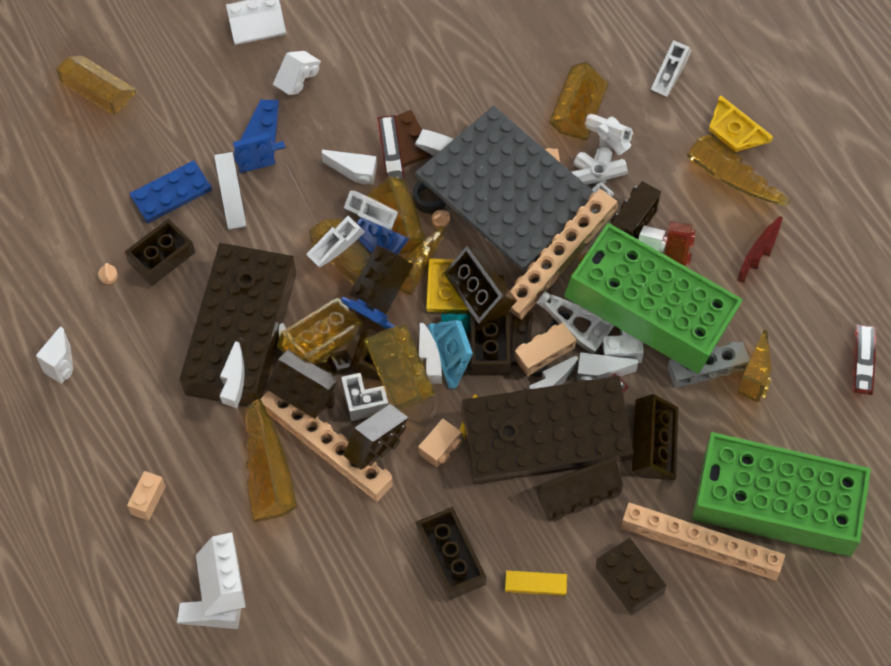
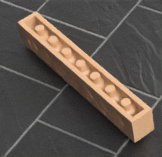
M602 189L591 194L588 203L578 209L574 219L569 220L565 224L564 230L553 238L552 244L542 250L539 259L536 262H532L524 276H520L516 280L515 286L510 290L517 300L509 310L521 320L537 303L541 295L552 286L619 209L617 200ZM594 209H599V210H600L599 213H596V214L592 213V211H593ZM582 223L588 224L586 227L579 226ZM569 237H576L574 241H567ZM559 250L564 251L562 255H555ZM544 265H552L550 269H543ZM534 278L539 279L535 284L530 283ZM522 292L527 293L523 298L518 297Z
M270 391L259 400L260 407L264 412L376 502L393 486L391 473L386 469L382 470L379 468L376 461L373 465H368L361 470L358 467L351 466L353 463L343 455H338L339 451L346 450L348 440L341 433L337 434L334 432L329 423H323L318 419L319 417L314 419ZM281 405H288L284 409L279 408ZM296 416L302 417L300 420H294ZM310 428H317L314 432L308 431ZM325 439L332 440L330 443H323ZM370 474L376 476L374 479L366 478Z
M630 502L621 527L623 530L775 581L778 579L786 555Z

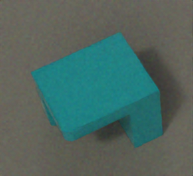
M441 314V322L461 321L465 333H471V314Z

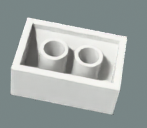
M246 0L226 4L235 45L286 35L279 0Z

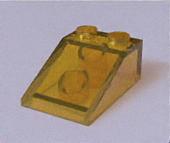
M763 330L743 374L737 393L758 403L762 396L766 398L773 379L770 378L772 368L767 330Z

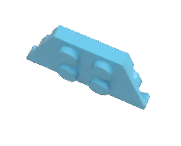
M458 320L428 324V329L439 351L441 367L449 389H456L473 355L463 324Z

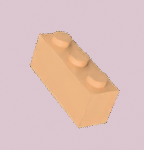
M564 323L553 325L549 328L548 332L543 335L538 334L531 342L518 346L515 350L514 359L528 377L575 349L576 339Z

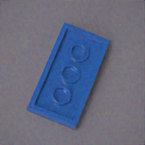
M193 160L129 194L148 224L212 191V186Z

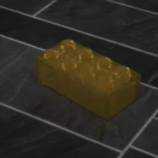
M337 297L282 331L277 347L284 353L291 350L310 363L316 364L358 337L363 322Z

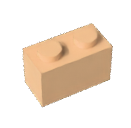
M442 419L418 446L419 455L438 468L441 463L444 464L449 459L450 452L453 449L456 450L461 445V431L445 419Z
M147 471L143 472L127 504L131 515L147 521L150 520L166 487L163 477Z

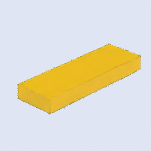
M506 570L505 592L566 596L567 574Z

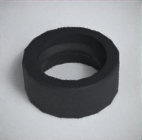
M419 180L413 188L415 207L421 212L429 214L442 210L446 203L441 198L435 202H425L420 199V192L428 189V187Z

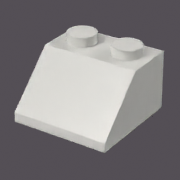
M59 327L36 357L43 373L62 384L65 379L67 380L72 375L74 369L70 343L64 329Z

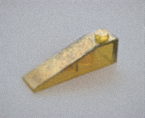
M443 226L436 229L405 258L414 265L400 291L410 295L413 294L429 264V259H432L444 236Z

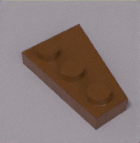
M412 110L395 116L402 168L432 156L415 145L423 129Z

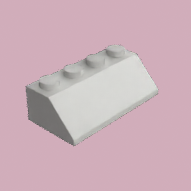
M227 533L213 536L196 554L205 616L246 607L233 534Z

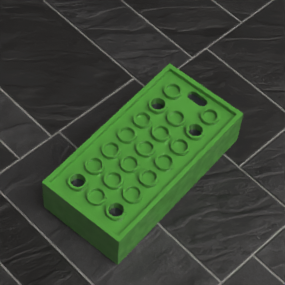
M610 223L606 224L571 276L564 295L565 298L697 374H700L743 301L742 298Z
M711 432L705 447L691 520L851 557L861 539L871 468Z

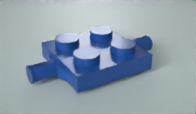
M269 133L233 142L234 162L236 161L240 173L276 164L274 159L275 151L285 149L284 141L273 144Z
M343 296L340 300V304L348 307L349 310L356 311L394 335L397 333L399 327L387 320L388 316L375 308L371 311L372 307L360 299L356 302Z

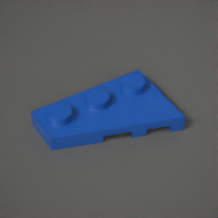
M260 100L240 140L269 133L272 143H276L279 100Z
M363 217L356 223L365 231L358 240L370 253L378 245L398 254L409 240V238Z

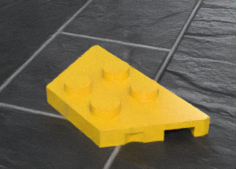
M723 96L719 97L709 126V131L735 152L773 141V136Z

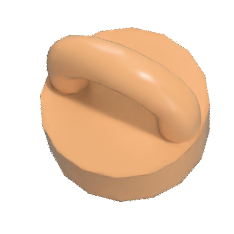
M445 210L434 212L432 215L433 226L437 229L448 227L450 224L449 212Z
M105 263L99 269L98 276L102 283L112 284L117 280L118 273L114 266Z

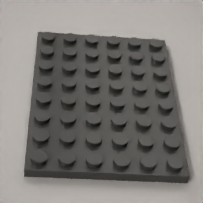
M494 105L415 172V176L522 271L540 256L544 248H548L552 244L553 238L564 230L565 224L569 220L574 219L578 209L581 206H585L591 194L594 193L592 189Z

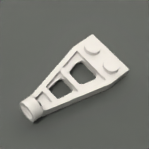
M546 291L537 301V304L546 309L559 325L564 323L575 337L576 343L591 354H595L603 343V337L608 336L614 328V325L583 307L555 295H550ZM563 306L573 312L569 320L564 319L558 313L560 307ZM576 317H583L591 322V326L585 333L579 332L574 326L573 321Z

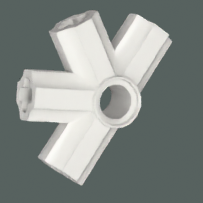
M593 114L586 117V129L598 133L600 136V147H607L609 150L613 148L617 155H621L632 146L630 144L633 135L632 128L621 125L612 116L608 119Z
M601 147L597 149L595 159L585 152H580L573 161V165L580 170L572 171V173L586 185L592 183L597 185L600 182L605 184L608 179L627 175L628 170L625 159L611 162L613 151L607 147Z

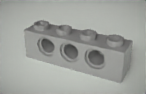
M743 341L738 343L730 342L722 347L716 346L708 359V362L712 365L705 364L700 374L670 359L667 369L674 388L748 370L750 359ZM722 357H728L730 360H724Z

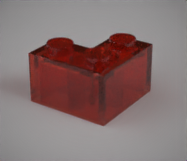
M670 221L665 255L686 267V264L691 262L692 253L688 252L689 246L694 245L695 230H692V224Z

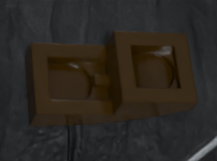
M347 350L329 354L327 359L311 363L335 377L350 370L352 359Z

